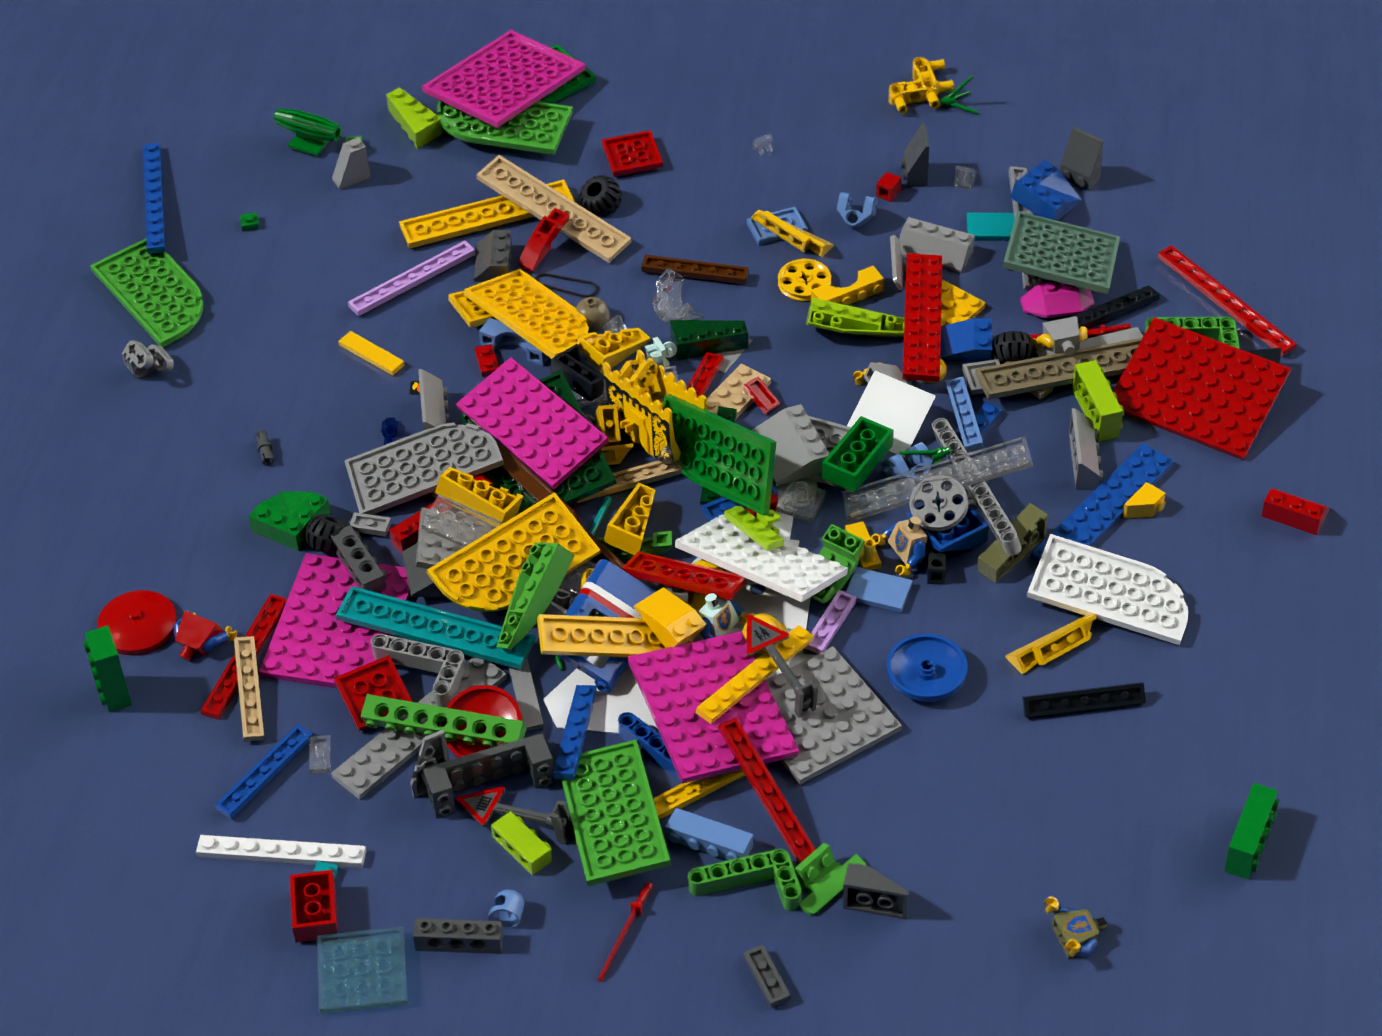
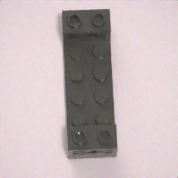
M542 733L423 768L427 795L436 818L448 816L456 812L453 792L478 786L492 780H499L503 777L528 770L535 789L555 783L552 756Z

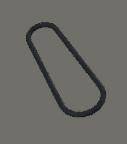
M540 273L535 277V280H537L540 276H550L583 283H589L595 286L596 289L594 293L589 295H583L576 292L543 284L547 288L555 289L580 297H592L598 292V286L592 281L548 273Z

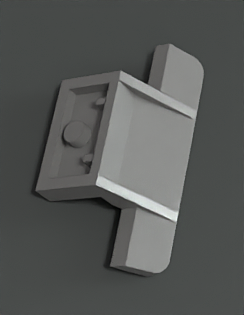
M896 235L890 236L893 281L898 290H904L906 259H903L901 252V241Z

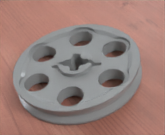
M937 475L924 479L913 489L909 506L912 516L918 517L921 520V527L931 531H944L953 528L965 517L968 510V497L964 487L956 479ZM946 483L952 484V488L949 491L942 490V486ZM932 486L933 490L930 493H924L923 488ZM938 494H939V499L941 500L940 512H939L938 506L936 505V504H937V501H938V497H937ZM956 497L963 498L961 504H954L953 500ZM918 502L925 504L924 508L920 510L915 509L914 506ZM948 513L955 515V518L951 521L944 519ZM928 516L936 517L933 523L925 521Z

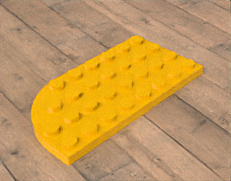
M521 269L464 289V295L551 359L575 344H578L580 347L581 342L578 341V338L588 334L589 326L584 315L580 314L574 306Z
M554 492L427 569V574L438 589L454 603L475 611H501L509 608L522 565L526 562L530 549L535 542L558 543L575 555L566 574L600 554L601 550Z

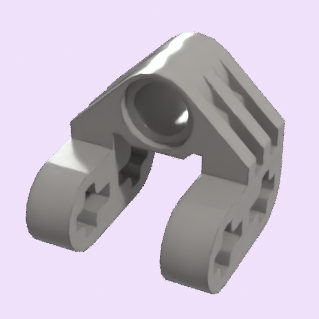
M131 340L122 352L126 367L136 378H141L155 370L169 373L173 369V359L161 346L150 345L146 348L141 342Z

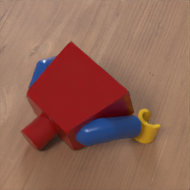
M185 611L183 616L174 624L175 641L183 647L179 657L190 661L194 652L206 655L207 652L227 640L234 641V638L237 637V630L232 632V627L227 626L225 631H223L217 623L197 616L195 612L192 614L189 611Z

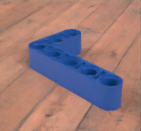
M631 712L620 714L618 717L619 735L627 742L637 739L640 752L681 782L660 733Z

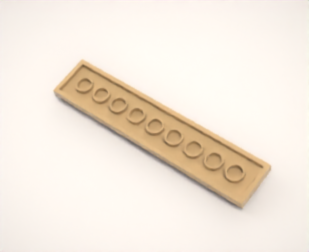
M500 155L476 174L477 180L540 220L544 216L548 217L554 208L569 214L570 219L560 232L608 263L631 243V237Z

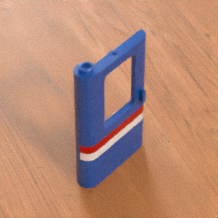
M601 559L565 615L588 616L592 610H595L604 617L642 618L635 610L634 605L656 591L610 561ZM557 655L593 678L597 689L601 692H611L629 664L628 657H609L604 667L598 668L581 656Z

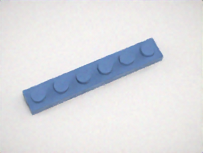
M964 377L945 381L964 448L967 452L984 448Z

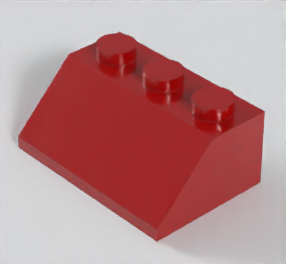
M1271 488L1264 500L1261 517L1317 535L1330 507Z

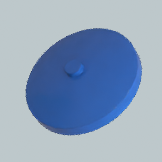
M917 634L904 638L891 649L887 657L886 672L891 685L902 695L917 701L932 702L946 699L959 691L966 680L968 666L964 652L953 641L935 634Z

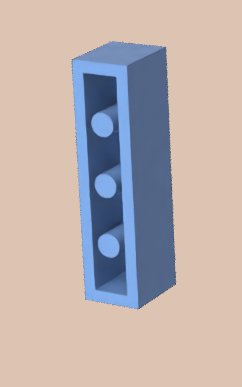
M675 808L665 826L666 839L673 843L688 846L693 850L703 851L713 857H720L726 860L749 856L753 848V834L679 808Z

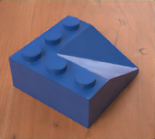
M1046 160L1017 180L1010 196L1011 199L1035 215L1056 221L1077 206L1082 200L1061 171Z
M938 497L936 505L938 506L940 512L941 500ZM956 497L953 500L954 504H961L963 502L962 497ZM925 504L916 509L920 510L924 508ZM969 504L965 517L951 529L931 531L921 527L927 535L926 545L940 552L972 549L988 541L989 525ZM911 511L907 513V520L913 517ZM948 513L944 519L951 521L955 518V515ZM928 516L925 521L933 523L936 517Z

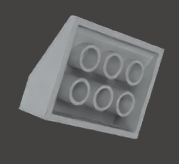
M802 404L785 408L752 429V431L777 442L773 480L776 486L822 473V462L829 455V452Z

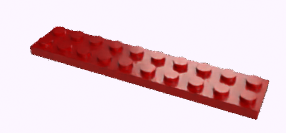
M907 253L902 379L939 382L942 255Z

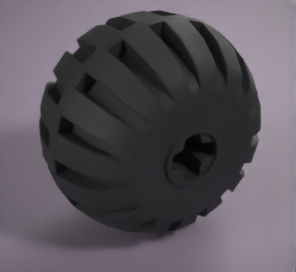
M597 175L592 177L591 180L588 179L585 182L586 184H583L579 196L581 206L597 217H601V215L605 217L609 213L613 214L616 211L615 209H618L620 206L622 192L614 179L604 175Z
M1007 331L996 335L992 340L991 359L999 360L1000 364H1004L1007 361H1021L1034 358V342L1025 332Z
M316 515L306 527V541L310 547L318 551L337 555L336 551L338 548L331 539L330 534L333 533V536L338 535L340 529L343 530V528L350 524L333 516Z

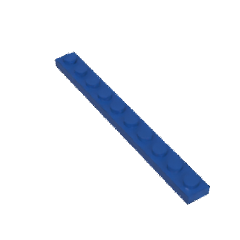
M150 143L143 145L148 254L165 252L160 143Z

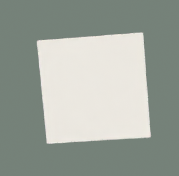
M874 371L847 426L852 427L862 416L893 429V446L889 451L899 454V451H905L911 447L936 396Z

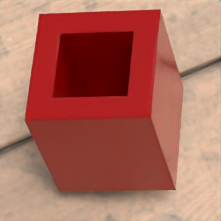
M886 172L876 183V197L892 202L901 191L902 177Z

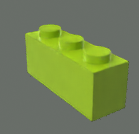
M510 811L491 825L492 837L532 876L552 862V849L546 841L540 840L537 833L533 829H529L521 817H516Z

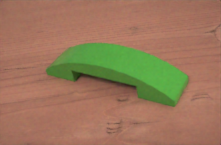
M672 531L653 532V538L643 539L640 552L657 555L671 549ZM604 537L597 538L618 559H631L634 556L603 542Z

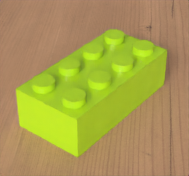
M1096 360L1075 364L1072 391L1084 415L1093 421L1094 429H1097L1098 442L1120 437V430L1123 428L1122 416H1124V409L1122 405H1119L1116 393L1112 392L1110 382L1104 376L1103 368L1099 367Z

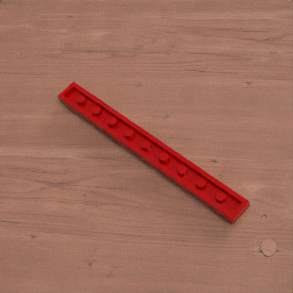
M1171 245L1158 253V258L1269 347L1282 348V357L1296 349V343L1175 247Z

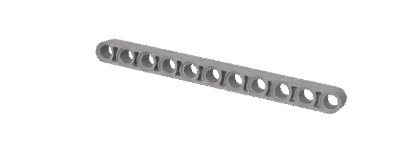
M945 418L934 420L932 428L937 442L943 448L950 446L952 453L946 455L1002 549L1007 555L1018 554L1022 547L1016 530L948 420Z

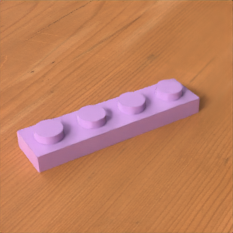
M839 590L811 632L814 635L813 641L805 649L817 654L823 653L852 610L857 597Z

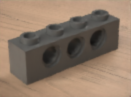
M351 525L343 528V530L340 529L338 535L333 536V533L330 534L331 539L338 548L336 551L337 556L359 588L372 592H378L386 588L385 580L387 575L383 568L380 569L378 567L376 557L370 555L367 544L362 543L358 531H354Z
M416 918L413 939L416 951L502 954L504 938L502 921Z

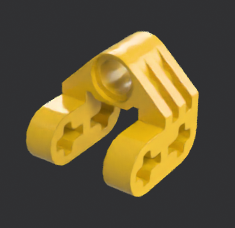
M637 360L627 361L619 371L621 379L629 378L632 388L634 385H638L642 396L648 392L652 397L655 392L652 381L658 373L657 363L654 361H643L642 363Z

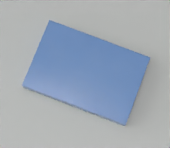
M796 207L772 212L781 220L808 232V228ZM751 218L747 219V225L758 245L782 240L781 237Z
M856 567L846 593L857 597L856 602L902 613L913 580Z

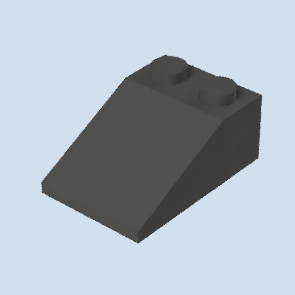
M921 124L905 148L903 158L900 159L901 169H904L902 170V178L906 180L907 187L928 185L929 142L925 124Z
M1076 127L1072 129L1060 166V171L1067 181L1089 191L1100 180L1104 140Z
M848 863L843 884V909L907 919L909 891L869 866Z

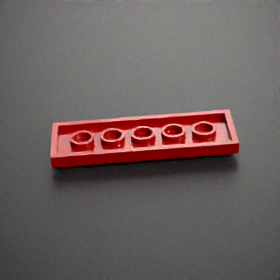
M640 551L622 567V570L636 579L639 578L650 583L664 584L667 587H677L684 591H694L705 596L714 593L722 600H731L746 584V578L738 574Z

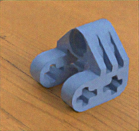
M841 192L837 210L851 229H857L876 216L878 202L875 197L866 196L863 213H860V211L851 210V195ZM853 216H857V217H858L857 222H855V223H850V222H849V220H850L851 217H853Z
M920 442L905 451L928 450L924 443ZM896 454L881 463L882 470L886 476L891 477L894 475L895 479L916 485L928 477L933 459L930 454L905 455L910 465L917 464L908 469L900 454ZM915 471L919 473V479L916 478Z

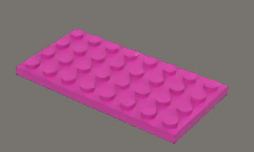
M511 357L456 403L460 411L486 433L488 432L494 439L503 444L553 490L609 442L606 435Z

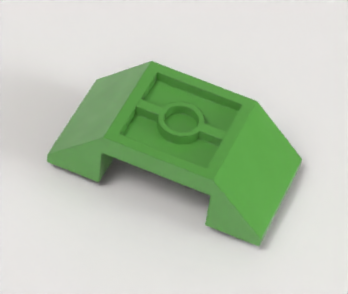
M833 524L830 525L821 539L823 548L818 555L838 562L840 565L847 567L848 570L846 576L811 596V598L821 603L833 599L837 592L842 590L858 566L865 543L864 539Z

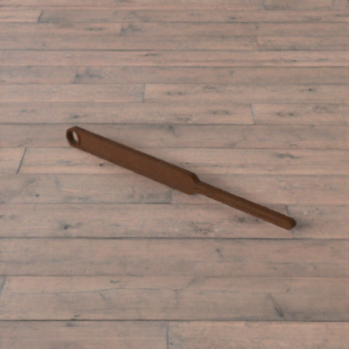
M495 439L505 464L500 467L537 502L554 493L503 444ZM560 498L601 550L600 554L622 569L625 564L582 525L581 517Z

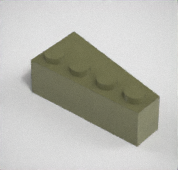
M1029 503L1011 523L1017 532L1022 547L1021 551L1016 555H1007L996 539L979 556L978 572L995 583L999 581L1046 538L1048 514L1032 503Z

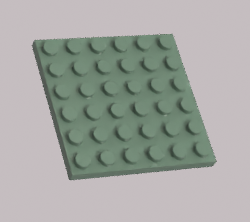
M1017 211L1002 268H1006L1009 271L1022 272L1028 276L1034 275L1044 280L1057 281L1063 285L1077 286L1079 289L1092 290L1099 294H1108L1120 237Z

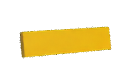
M352 331L348 332L338 341L339 346L392 376L405 366L404 361Z

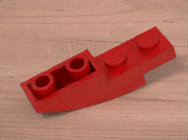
M554 208L548 217L544 216L528 240L518 261V266L531 272L537 268L552 248V241L570 219L569 214Z

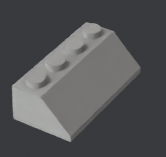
M908 217L902 227L899 240L901 241L903 257H906L907 253L942 255V268L962 273L974 251L975 235Z
M418 369L423 429L426 430L437 425L450 423L449 413L446 414V411H449L448 400H444V398H448L447 387H443L442 380L423 369Z
M1072 408L1069 438L1075 489H1097L1099 481H1103V471L1099 470V467H1101V456H1097L1099 454V442L1095 441L1097 440L1098 432L1097 429H1094L1093 421L1076 408Z

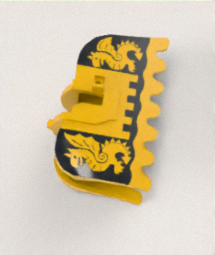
M637 350L636 360L640 363L646 361L643 351ZM652 358L647 359V361H654ZM603 362L608 405H617L619 429L630 436L632 441L641 444L645 451L658 461L665 464L678 461L681 452L675 442L672 410L665 408L663 411L664 395L671 394L707 410L706 396L700 395L697 398L693 387L687 391L685 382L683 380L676 382L672 372L666 376L662 365L658 366V373L652 381L654 384V394L651 397L646 392L642 396L638 385H634L632 388L629 378H623L622 381L620 372L614 370L612 374L610 365L607 362Z

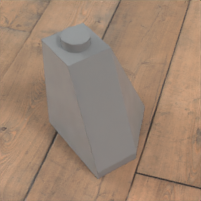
M359 137L342 145L332 177L333 182L340 190L370 178L366 146Z

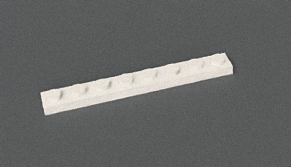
M200 835L196 854L197 857L308 865H316L317 861L338 865V867L363 868L366 847Z

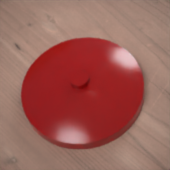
M137 590L124 593L111 600L102 609L98 617L97 628L109 626L118 654L129 656L142 655L157 650L170 640L174 634V624L177 622V615L173 604L164 595L154 591Z
M478 685L465 689L457 694L446 707L523 721L522 712L515 699L505 690L491 685ZM447 721L441 722V727H444ZM461 725L458 730H464L467 725ZM481 728L478 734H483L487 728ZM500 732L497 737L505 736L506 732ZM446 740L447 747L457 758L490 749L479 743L469 745L462 740H455L454 742Z

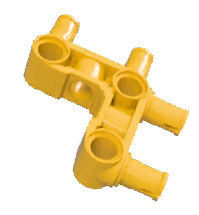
M917 57L913 60L912 66L914 81L893 83L889 86V103L896 106L899 114L907 112L906 104L928 101L932 109H937L940 106L937 95L940 92L954 91L953 80L938 82L933 74V71L945 70L944 59L929 61L923 57Z

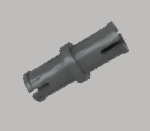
M259 430L255 434L258 442L257 449L261 454L263 465L268 466L274 463L272 444L269 443L267 431Z

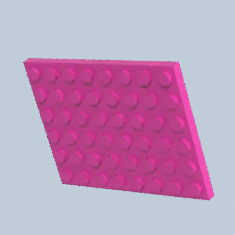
M510 30L423 85L422 92L498 128L586 70L584 63Z
M305 554L259 670L260 677L337 688L334 677L377 660L373 657L371 648L373 636L384 634L396 637L395 635L336 620V613L351 586L359 588L339 558ZM378 564L380 569H384L387 579L385 580L386 588L376 593L408 601L411 593L405 567Z
M742 631L681 644L675 648L668 647L628 656L629 666L682 784L742 770L718 730L720 724L736 717L764 764L799 756V749L765 680L712 724L695 713L696 708L755 660L753 655L747 656V642Z

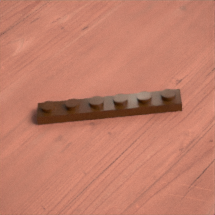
M645 255L641 265V272L746 284L749 267Z

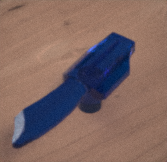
M387 417L382 422L381 434L385 437L384 445L392 443V438L397 434L398 422L395 420V417Z

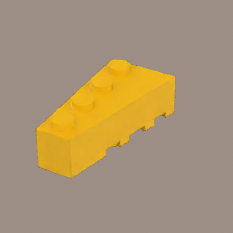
M449 467L440 475L435 493L493 528L513 518L518 513L523 499L521 494L517 493L515 496L508 493L506 488L501 487L497 489L490 486L488 481L474 480L472 475Z
M638 482L608 523L603 542L632 555L640 551L656 490Z

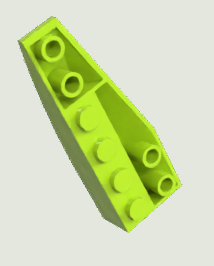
M812 298L806 321L808 326L859 336L904 337V318L817 298Z

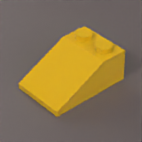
M664 587L634 605L635 610L665 648H675L678 645L689 642L698 636L707 625L694 608Z

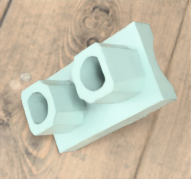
M658 337L652 338L653 344L645 346L648 358H652L657 364L662 363L664 367L670 366L666 357H672L676 354V345L670 341L662 344Z

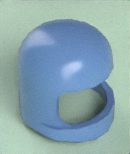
M514 890L500 891L494 898L495 906L490 909L488 920L502 921V926L507 928L517 927L524 910V899ZM499 911V917L497 919L494 918L493 914Z

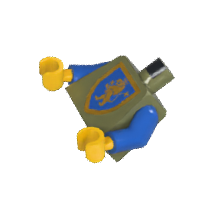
M1049 896L1043 902L1044 905H1047L1045 911L1048 914L1054 913L1052 928L1067 958L1070 959L1077 955L1088 957L1097 947L1099 932L1107 929L1105 918L1101 917L1093 920L1088 910L1065 907L1059 904L1056 898Z

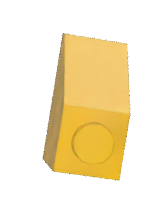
M1146 482L1124 504L1123 517L1126 519L1153 517L1165 507L1166 493Z

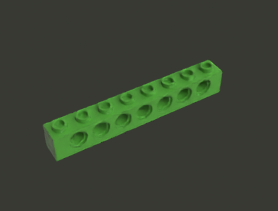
M369 694L366 695L361 713V718L365 725L371 728L381 726L389 731H397L399 729L411 735L422 733L424 736L444 730L447 741L462 740L469 745L479 743L487 748L524 739L527 729L521 720ZM389 711L387 716L381 717L383 712ZM407 714V719L401 721L400 718ZM428 718L424 724H419L421 719ZM447 721L444 727H439L441 722ZM461 725H467L464 730H458ZM481 728H487L483 734H478ZM500 732H506L505 736L497 737Z

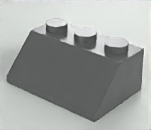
M493 230L477 243L474 282H485L510 273L512 256L511 230Z
M417 543L402 551V559L411 597L447 598L428 576L427 569L415 567Z

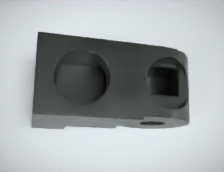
M929 549L927 584H945L946 554L936 549Z

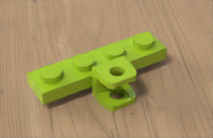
M734 506L731 509L724 510V517L767 551L784 546V539L778 535L780 529L772 524L780 521V515L775 511L769 510L767 515L757 513L756 518L741 506Z

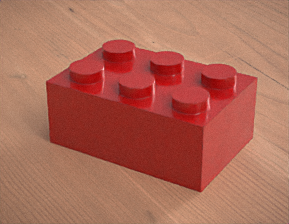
M333 870L290 875L292 930L295 942L339 937L336 886Z

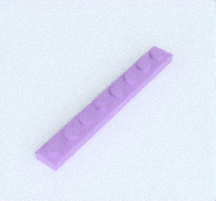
M463 241L348 301V306L357 316H360L476 255L475 249L468 242Z

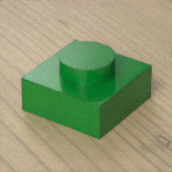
M257 212L240 215L242 231L259 229Z

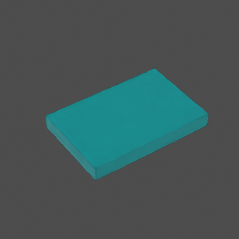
M967 212V233L975 235L974 241H1009L1015 222L1014 213Z

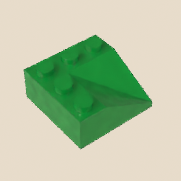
M283 491L259 503L248 518L251 532L300 551L307 542L305 533L310 520L316 515L329 516L331 512L327 497L307 491Z

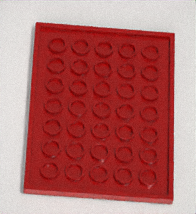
M1154 317L1113 392L1117 395L1119 405L1123 406L1125 415L1244 461L1283 388L1291 368Z

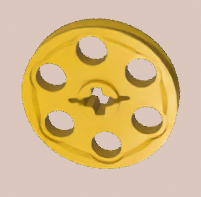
M797 259L788 262L778 273V287L785 296L797 301H811V289L824 284L831 285L829 269L821 262L812 259ZM806 267H813L814 269L807 270ZM794 269L796 272L791 273L788 270ZM823 275L826 276V278L820 279L818 278V276ZM785 281H790V282H792V283H791V284H784L783 282H785ZM797 290H802V291H804V292H803V293H796L795 291H797Z

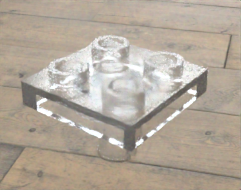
M792 481L777 505V512L813 522L826 498L827 491L808 486L803 481Z

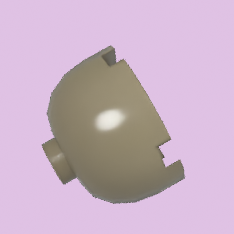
M584 298L575 307L587 319L588 332L602 330L604 325L610 322L609 308L600 298Z

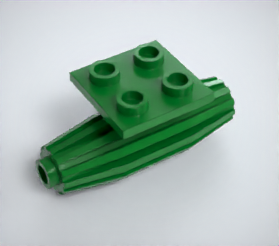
M279 108L273 116L275 124L296 133L295 137L288 144V148L318 156L329 141L336 142L341 137V125L322 116L285 108Z

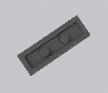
M764 945L743 952V957L770 1008L790 1001L791 995Z

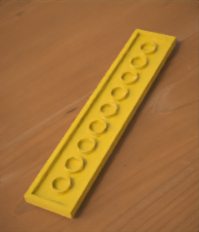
M565 180L546 184L575 202ZM501 195L399 221V225L410 249L535 216Z

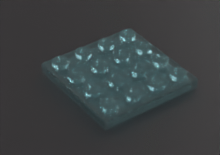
M404 926L317 935L320 1014L408 1005Z

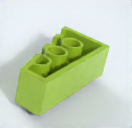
M400 87L386 95L389 112L400 123L403 131H406L409 139L414 142L417 149L443 134V128L440 124L441 118Z

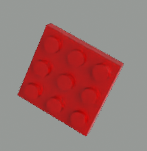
M651 130L601 140L613 177L663 168V161Z
M390 655L334 677V682L359 732L369 728L361 718L367 694L413 702ZM389 711L383 712L381 717L387 716Z

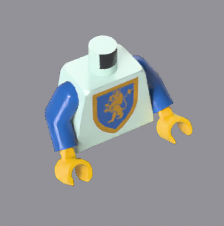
M714 593L708 594L705 597L706 604L698 612L707 624L699 633L702 639L726 635L739 621V616L743 625L747 622V614L743 612L744 609L733 600H722Z

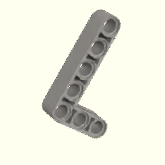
M377 634L371 639V648L375 659L378 660L390 655L394 664L438 673L433 685L434 701L437 706L447 707L455 697L466 671L464 654L461 651L384 634Z

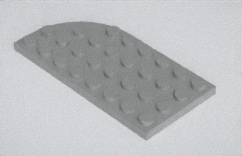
M455 423L437 425L344 460L359 513L369 515L434 492L440 475L449 467L476 476L505 465L495 439L488 432L486 433L481 430L479 426L468 423L466 425H456Z

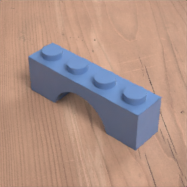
M489 318L479 330L481 345L492 344L495 350L505 345L520 346L527 353V361L544 366L550 358L499 320Z

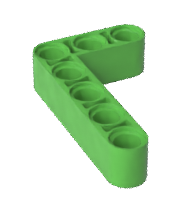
M1154 317L1147 319L1145 332L1147 331ZM1155 317L1240 349L1236 322L1231 317Z
M784 849L771 850L694 868L688 874L689 892L695 896L774 879L782 905L786 910H798L800 908L799 903L801 902V887L790 855Z

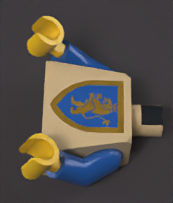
M915 516L892 524L884 530L882 535L876 533L871 536V539L878 540L877 546H883L886 543V538H889L887 542L906 565H898L895 569V572L903 578H908L911 574L910 569L921 563L925 557L927 535L920 527L921 520Z

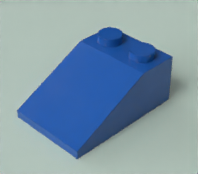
M973 318L941 326L940 358L942 360H991L992 319Z

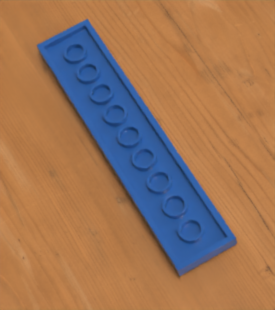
M1143 443L1050 534L1092 547L1123 516L1124 504L1146 482L1154 486L1174 466V460ZM1050 534L1031 552L1030 558L1040 562Z

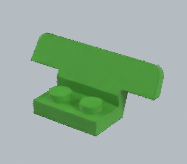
M823 843L795 867L801 887L810 893L799 903L800 909L810 916L816 915L843 891L848 863L862 864L866 866V863L855 854L845 864L841 865L834 860L830 845Z

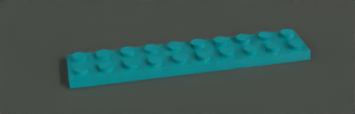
M351 586L336 613V620L417 642L459 650L468 656L520 670L535 642V635L527 633L511 650L499 649L496 646L502 626Z

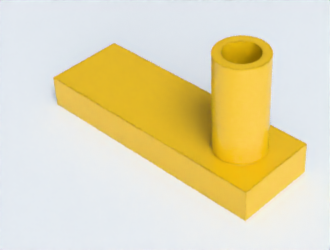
M864 521L845 525V531L865 540L859 559L860 567L869 570L881 568L882 563L875 549L876 542L870 538Z

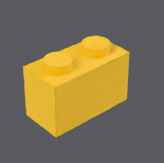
M617 405L598 406L595 411L596 427L609 439L605 446L618 445L621 439Z

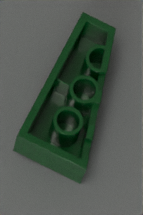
M670 320V334L672 342L677 347L676 356L678 360L705 356L706 352L716 354L749 348L748 330L745 321Z

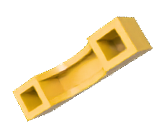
M870 266L858 271V279L851 286L838 288L824 284L811 289V300L812 298L850 305L883 292L884 278L874 266Z

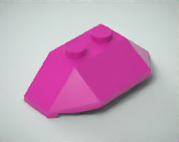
M1057 281L1039 283L1020 298L1024 313H1031L1043 318L1076 315L1088 310L1095 303L1091 290L1079 289L1077 286L1069 284L1063 285Z

